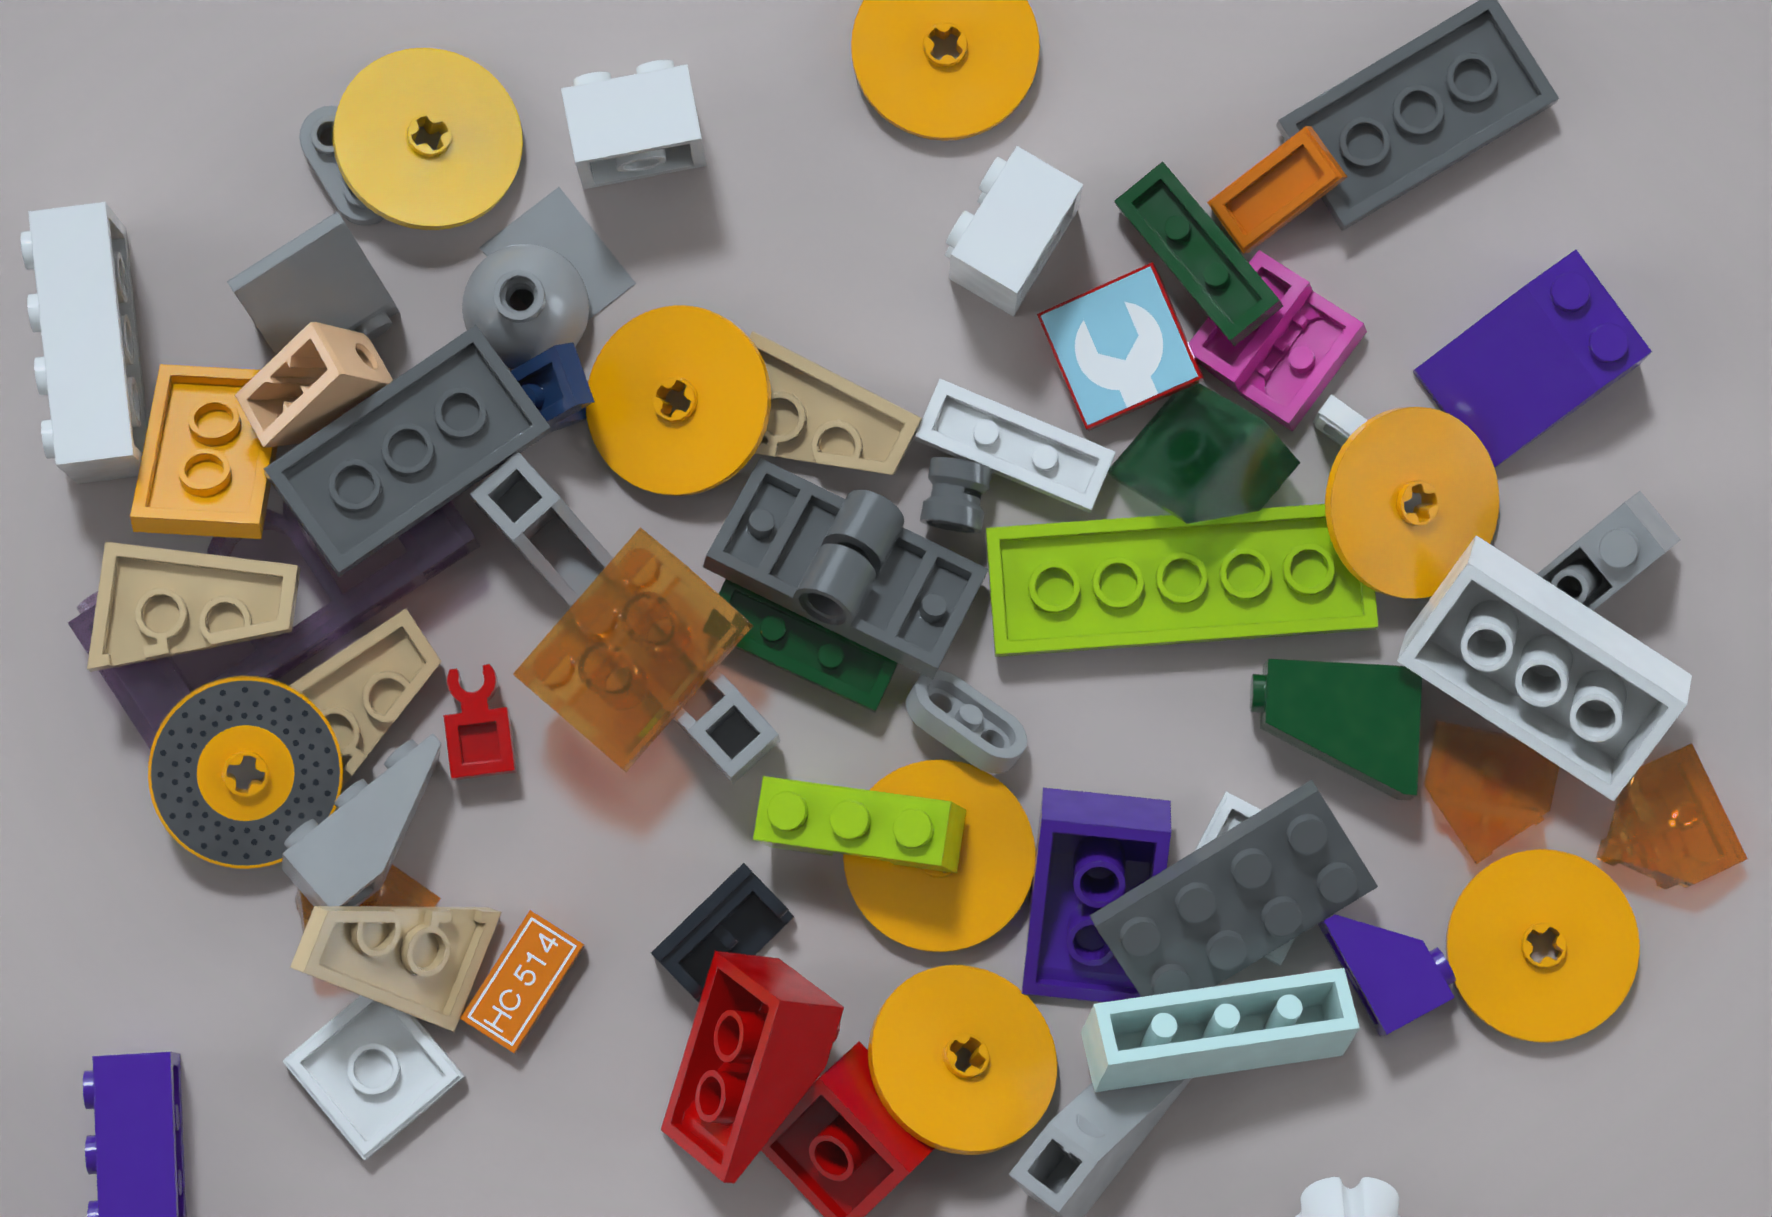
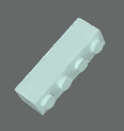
M1339 968L1096 1003L1093 1005L1081 1030V1036L1094 1092L1343 1056L1360 1027L1345 969Z

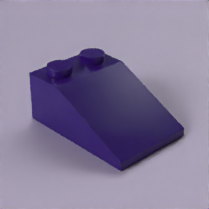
M1575 249L1414 369L1413 373L1441 411L1459 419L1477 435L1489 453L1494 468H1496L1638 367L1652 351L1577 249Z
M1043 787L1022 994L1096 1002H1110L1141 997L1096 929L1090 915L1167 868L1171 839L1170 800Z

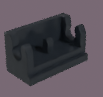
M743 863L667 936L651 954L699 1003L715 951L756 955L794 918V915L752 870Z

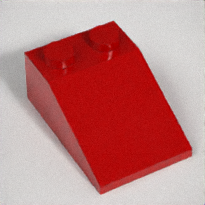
M715 951L661 1131L723 1183L735 1184L826 1068L832 1045L839 1035L840 1020L844 1006L779 958Z

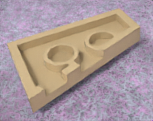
M752 331L749 338L753 341L764 360L771 385L769 422L764 437L754 454L895 475L923 418Z
M105 542L87 670L94 672L292 632L301 568L293 564Z
M407 608L289 685L308 697L322 711L333 728L342 756V788L442 662Z
M314 906L290 968L455 1032L501 911L489 907Z

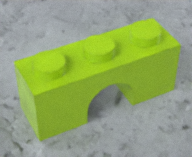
M763 776L753 840L771 848L833 856V853L882 860L894 865L957 873L966 809L952 801Z

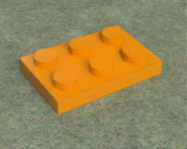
M160 364L130 513L133 532L262 539L271 488L270 481L264 475V468L276 460L278 446H262L235 397V394L260 370Z

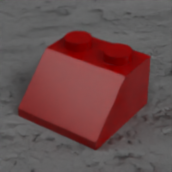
M858 1041L812 1084L761 1151L824 1217H865L935 1148L911 1136L888 1113L872 1082L868 1050Z

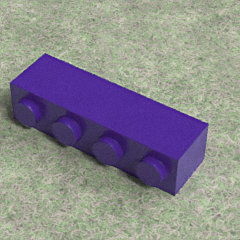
M155 1052L92 1056L93 1070L84 1071L83 1100L86 1109H94L95 1135H88L86 1137L85 1162L87 1173L89 1175L97 1174L98 1200L89 1201L87 1217H186L180 1053Z

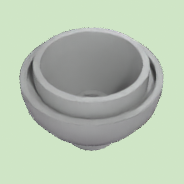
M511 245L490 254L473 271L463 295V320L466 330L477 325L506 367L515 369L554 345L574 342L576 346L583 336L588 322L589 298L582 277L573 264L564 256L552 249L539 245ZM519 289H527L534 296L532 305L524 311H515L510 306L511 295Z

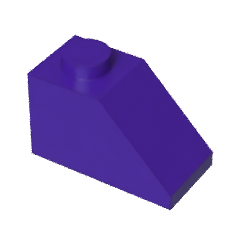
M1336 914L1318 923L1338 962L1345 969L1349 982L1380 1037L1388 1035L1455 998L1448 985L1456 982V977L1447 959L1438 947L1429 951L1423 940Z

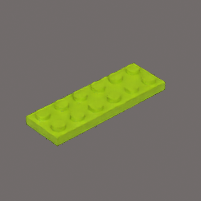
M1325 504L989 527L985 531L995 657L1369 631L1378 628L1375 590L1360 582L1340 560L1328 532Z

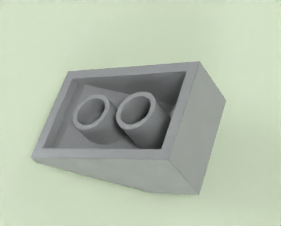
M338 211L227 281L275 355L310 322H319L364 333L372 341L392 326L393 323L389 318L399 312L392 297Z

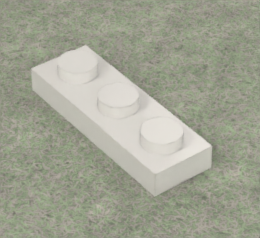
M942 379L938 381L915 435V441L956 458L986 465L993 469L992 473L1088 513L1092 511L1116 453L1113 450Z

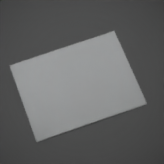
M560 187L556 188L479 247L487 257L499 249L518 244H533L547 247L564 256L577 269L586 286L589 298L588 320L636 284ZM527 289L515 291L525 306L529 308L534 301L533 294Z

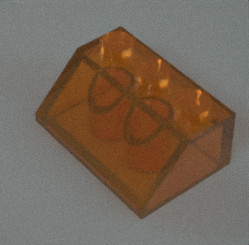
M640 527L513 675L621 769L627 772L753 625L686 564Z

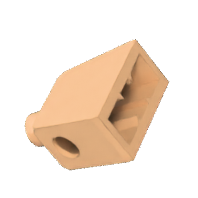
M310 322L235 394V397L262 446H284L302 443L385 387L393 379L373 343L364 333L319 322Z

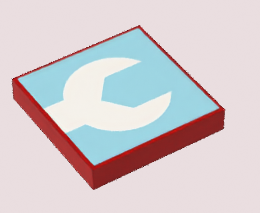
M1153 262L1037 314L1083 424L1088 431L1204 381V377Z

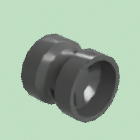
M948 457L931 458L928 479L933 486L931 496L923 501L920 522L932 527L955 532L981 533L985 514L980 506L981 496L990 488L993 469L980 463Z

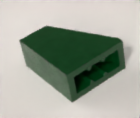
M1267 659L1263 665V674H1252L1250 712L1261 713L1260 729L1397 800H1411L1417 796L1422 677L1405 666Z

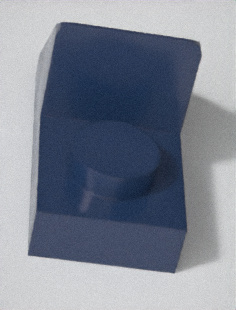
M574 342L554 345L510 371L551 427L550 432L587 419L586 406L595 401Z

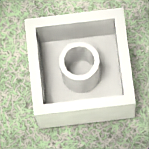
M656 60L639 65L636 68L637 74L612 78L609 72H593L576 77L573 80L574 86L561 88L574 160L583 189L706 166L687 64L674 66V61Z
M1016 146L1008 161L998 156L979 186V190L982 193L977 203L981 204L977 212L973 215L965 210L947 238L946 244L949 247L945 256L950 259L949 279L1014 317L1076 215L1083 184L1019 146Z

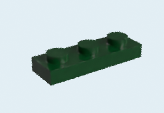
M1163 161L1114 201L1118 209L1233 346H1236L1283 307L1279 298Z
M725 579L702 627L703 633L876 713L899 664Z

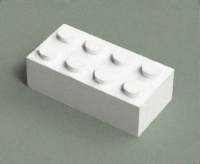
M106 202L28 211L30 231L21 232V250L26 270L34 269L37 294L28 295L27 305L33 333L41 332L44 356L35 357L34 370L40 396L48 395L51 420H43L41 422V435L45 456L47 459L55 458L56 466L77 484L136 477L139 472L148 423L126 227Z
M1477 535L1407 630L1397 662L1613 802L1687 706L1692 679L1690 673Z

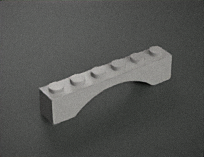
M518 451L470 493L479 509L732 784L739 780L780 742L779 734L649 598Z

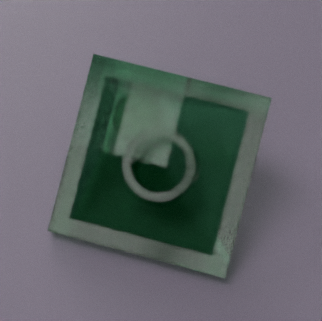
M1197 383L1171 395L1112 464L1108 474L1125 487L1186 524L1260 511L1298 467L1300 461L1262 418L1204 385Z

